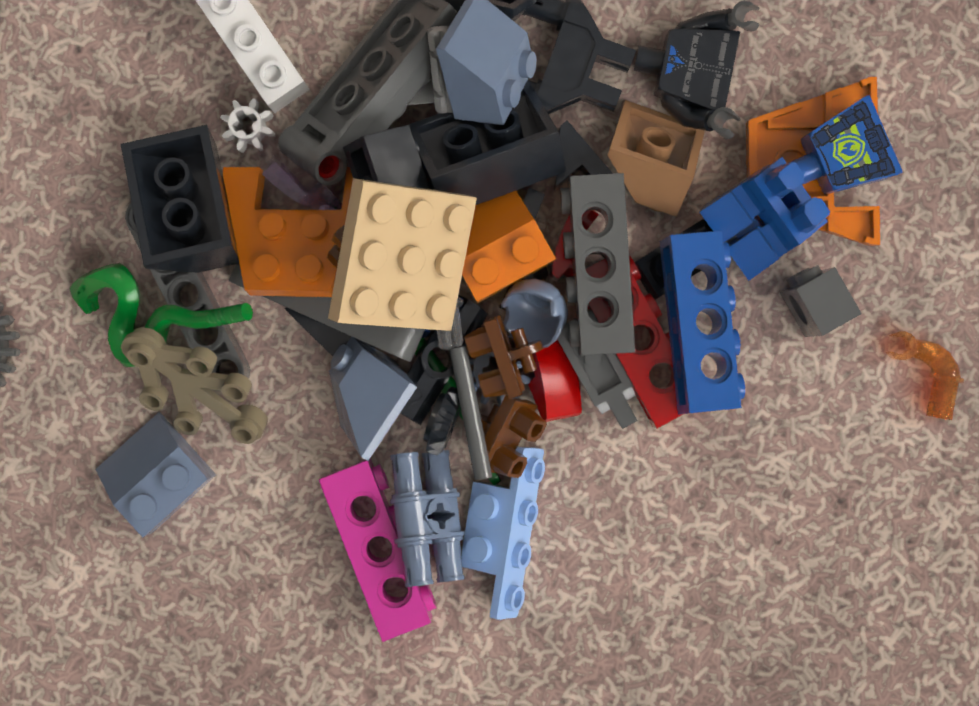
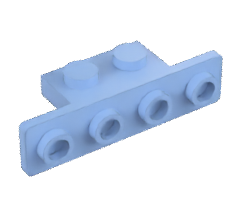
M519 446L516 448L517 452L527 457V465L521 477H511L510 488L485 482H473L461 561L464 568L496 575L490 609V618L493 619L516 618L524 602L523 581L525 569L531 559L530 537L532 525L535 523L538 515L537 493L539 483L545 472L544 450L541 448Z

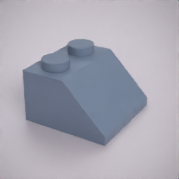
M465 0L436 48L454 118L504 125L512 108L518 105L521 91L528 78H532L536 70V54L531 51L528 33L488 0Z
M160 412L95 469L114 507L142 538L157 530L216 476L215 472Z

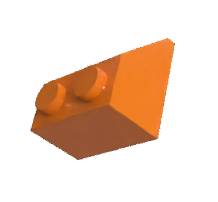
M516 190L475 205L462 276L478 304L556 260L535 219Z

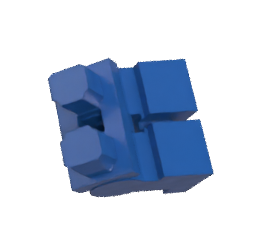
M783 157L771 165L769 164L761 168L721 196L711 200L700 211V214L713 231H722L723 242H726L735 235L737 236L729 243L731 257L748 281L779 260L785 253L803 243L828 222L826 218L830 215V210L821 198H811L803 187L804 173L797 163H786Z

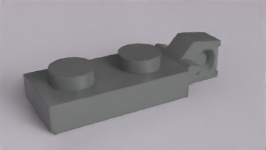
M588 310L589 317L598 323L593 312ZM567 322L557 340L594 406L598 407L601 414L612 410L622 429L638 421L627 400L636 396L632 389L633 385L617 355L578 356V347H570L569 322Z

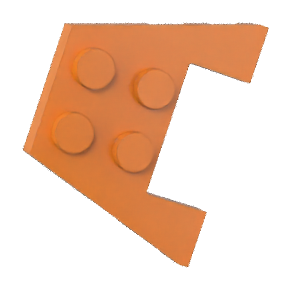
M868 77L854 84L837 88L812 99L798 102L748 120L746 122L747 178L769 164L771 165L781 157L788 163L806 155L801 138L863 97L870 95L878 113L877 77ZM817 179L803 185L811 198H821L830 210V215L826 218L828 222L819 228V231L868 246L881 245L880 206L835 207L834 193L824 194Z
M223 167L222 174L244 290L250 296L332 297L337 268L330 262L327 256L332 247L336 245L332 241L333 234L345 225L353 182L350 167H347L341 210L261 209L266 175L260 167Z

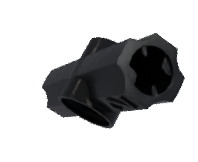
M458 295L451 331L433 330L427 342L419 349L416 360L407 373V376L417 388L400 414L419 425L422 424L448 379L454 374L449 349L467 346L464 336L481 327L488 315L480 306ZM435 347L442 348L448 355L447 367L440 372L433 371L428 364V354Z

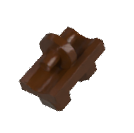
M501 315L488 318L484 322V326L464 336L471 358L490 352L494 353L498 367L478 374L483 396L486 398L508 394L509 399L521 396L522 391L525 390L516 359H520L524 373L537 370L532 354L544 348L541 340L528 343L523 327L511 331L515 347L512 348Z
M505 395L501 405L494 404L489 416L480 414L492 473L514 478L521 477L527 465V457L517 452L516 448L522 438L527 441L536 442L541 438L547 426V422L535 412L538 405L530 400L509 399L508 395Z

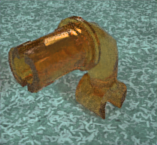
M906 331L890 334V337L901 338L907 349L900 354L890 351L885 352L891 359L907 360L915 358L923 361L931 368L929 377L933 378L926 416L952 420L959 383H964V379L960 375L959 365L952 353L938 343L915 339L911 333Z

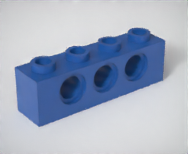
M722 231L669 235L659 242L678 415L742 408L741 399L745 397V381L743 375L738 373L736 355L740 353L741 344L739 333L736 329H733L731 312L735 310L736 298L733 287L731 285L728 286L726 268H729L731 263L729 244L723 242ZM694 268L700 269L705 273L707 277V287L705 290L696 288L692 283L691 274ZM699 312H704L711 318L712 329L708 335L702 333L696 325V318ZM705 355L712 357L717 365L716 374L712 379L706 377L701 370V361Z

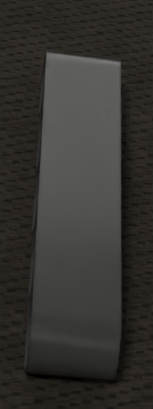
M131 202L126 210L125 219L140 249ZM150 269L168 305H176L192 311L220 308L202 272ZM192 283L198 290V299L195 304L186 307L180 300V291L186 284ZM229 324L217 326L218 338L209 346L201 341L199 336L200 329L179 326L190 348L205 347L215 353L217 362L212 373H219L221 363L230 359L237 365L239 374L246 376L248 379L250 378L251 369Z
M235 264L228 281L244 288L240 264ZM263 296L411 362L425 329L337 323L328 319L332 297Z

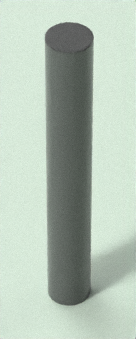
M467 346L449 349L475 480L491 478L492 472Z

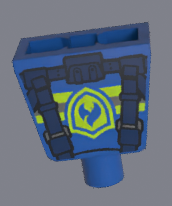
M870 95L863 97L801 138L806 155L791 161L796 162L804 173V183L802 185L817 179L824 194L883 181L903 173Z

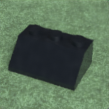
M529 80L521 91L518 105L512 108L504 125L455 119L453 112L439 113L409 124L412 136L419 145L420 150L418 153L432 190L476 197V205L566 172L559 131Z
M208 125L120 144L144 267L155 270L200 273L239 264L218 149Z

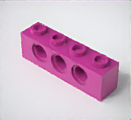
M370 458L369 461L363 460L321 477L319 483L382 642L430 624L433 617L431 610L436 609L437 606L429 585L408 587V592L402 597H393L385 590V581L391 577H400L405 582L406 580L402 550L397 548V544L394 542V539H397L394 505L389 506L383 491L390 487L381 464L373 466ZM359 496L370 497L376 504L375 515L370 518L358 516L353 508L355 498ZM376 536L387 538L392 545V553L384 558L376 557L369 549L370 539Z

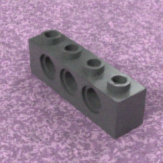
M624 173L570 176L567 181L568 188H560L562 215L570 214L571 232H563L564 258L572 259L573 276L566 277L567 303H575L576 321H569L570 347H578V356L635 352ZM595 210L603 215L605 228L602 232L590 233L584 229L582 215L586 211ZM599 254L606 259L608 271L604 277L593 278L588 275L584 267L587 256ZM593 298H603L611 307L610 317L604 323L594 322L588 315L587 307Z

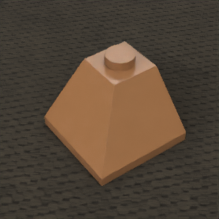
M625 100L607 156L616 171L624 173V184L636 203L647 206L654 211L664 212L677 217L694 178L705 131L684 127L670 115Z

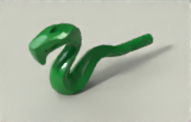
M113 263L84 274L73 282L69 289L72 298L86 314L99 309L98 295L106 287L112 288L116 292L118 306L108 329V342L114 357L124 367H134L123 354L121 345L126 335L136 329L135 322L140 303V292L132 273L123 264ZM248 303L205 311H192L176 305H163L154 310L144 328L155 330L166 342L170 326L173 324L188 328L204 329L249 321L253 317V309Z

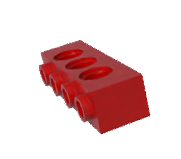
M629 255L634 327L637 325L645 327L650 333L651 340L644 350L635 349V352L616 353L633 385L632 389L652 427L658 429L683 415H678L670 335L669 332L664 333L657 318L662 316V313L655 299L650 293L644 296L636 281L642 277L635 262ZM604 258L585 270L593 278H602L608 271V263ZM593 298L588 304V310L593 312L598 323H604L608 320L611 308L605 299ZM658 363L665 364L671 371L670 382L662 388L655 387L649 378L650 370Z

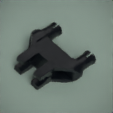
M537 0L522 15L557 26L556 30L560 31L543 80L538 79L537 83L529 80L547 113H554L580 101L614 112L622 90L590 79V73L594 62L628 73L636 50L604 39L581 0Z

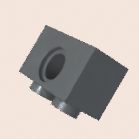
M819 265L812 268L808 267L788 278L786 281L790 287L780 292L805 337L824 336L862 314L835 267L821 270Z

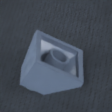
M351 336L348 343L341 345L334 353L329 375L340 426L359 455L369 461L417 386L394 359Z

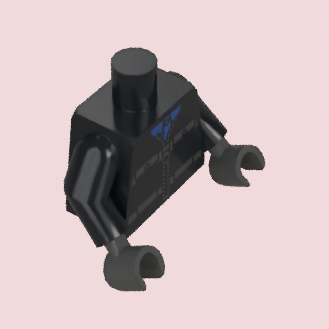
M744 0L738 2L733 9L728 8L705 12L678 23L675 29L669 30L665 37L663 50L638 46L633 71L658 75L654 96L661 98L662 107L682 126L709 132L714 130L724 139H732L735 134L732 131L723 128L724 123L729 119L741 120L732 109L726 107L740 37V31H735L734 29L739 26L746 31H756L759 23L755 21L744 22V18L747 12L759 10L760 7Z

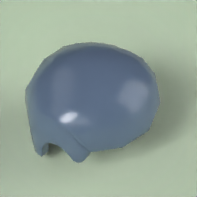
M538 279L519 280L508 290L501 303V307L506 308V316L503 322L506 331L511 335V331L523 327L528 343L541 340L543 348H548L558 339L567 322V305L560 291L550 283Z

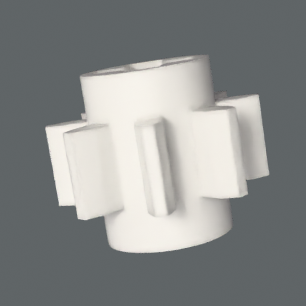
M254 98L250 101L249 107L241 106L236 100L232 101L235 110L232 111L230 116L221 115L220 117L228 124L230 129L224 132L222 137L226 141L238 138L237 150L241 153H244L247 144H253L259 151H263L261 140L265 135L275 137V133L266 126V122L274 117L270 110L259 114V102ZM247 116L252 121H256L252 124L254 132L249 135L240 130L244 126L242 119Z

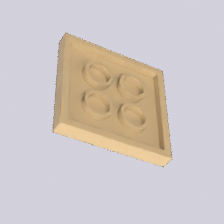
M353 178L328 319L337 323L451 331L477 198L465 194Z

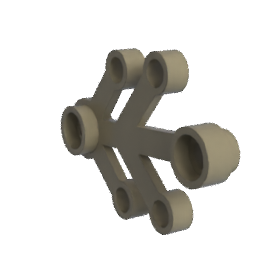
M137 328L132 333L126 335L121 348L128 361L134 366L139 367L144 384L139 401L144 407L153 411H159L163 409L169 397V391L161 384L160 372L171 381L178 407V413L173 425L180 433L195 435L200 428L203 416L197 411L194 400L196 398L230 423L231 435L238 442L251 444L261 438L268 423V417L260 408L253 405H240L235 408L211 390H221L223 396L232 402H244L252 387L251 381L246 376L239 373H231L229 375L212 373L217 362V356L213 351L205 347H195L192 349L166 345L164 338L150 328ZM176 363L186 364L188 369H183Z

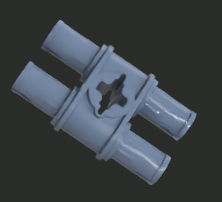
M443 450L437 456L431 453H422L426 491H422L418 463L419 453L408 452L390 455L395 494L391 495L390 504H394L397 539H394V542L397 544V548L402 550L406 580L405 587L434 584L431 573L429 544H433L437 583L465 579L460 540H463L465 532L461 531L457 501V497H460V492H457V488H453L449 450Z

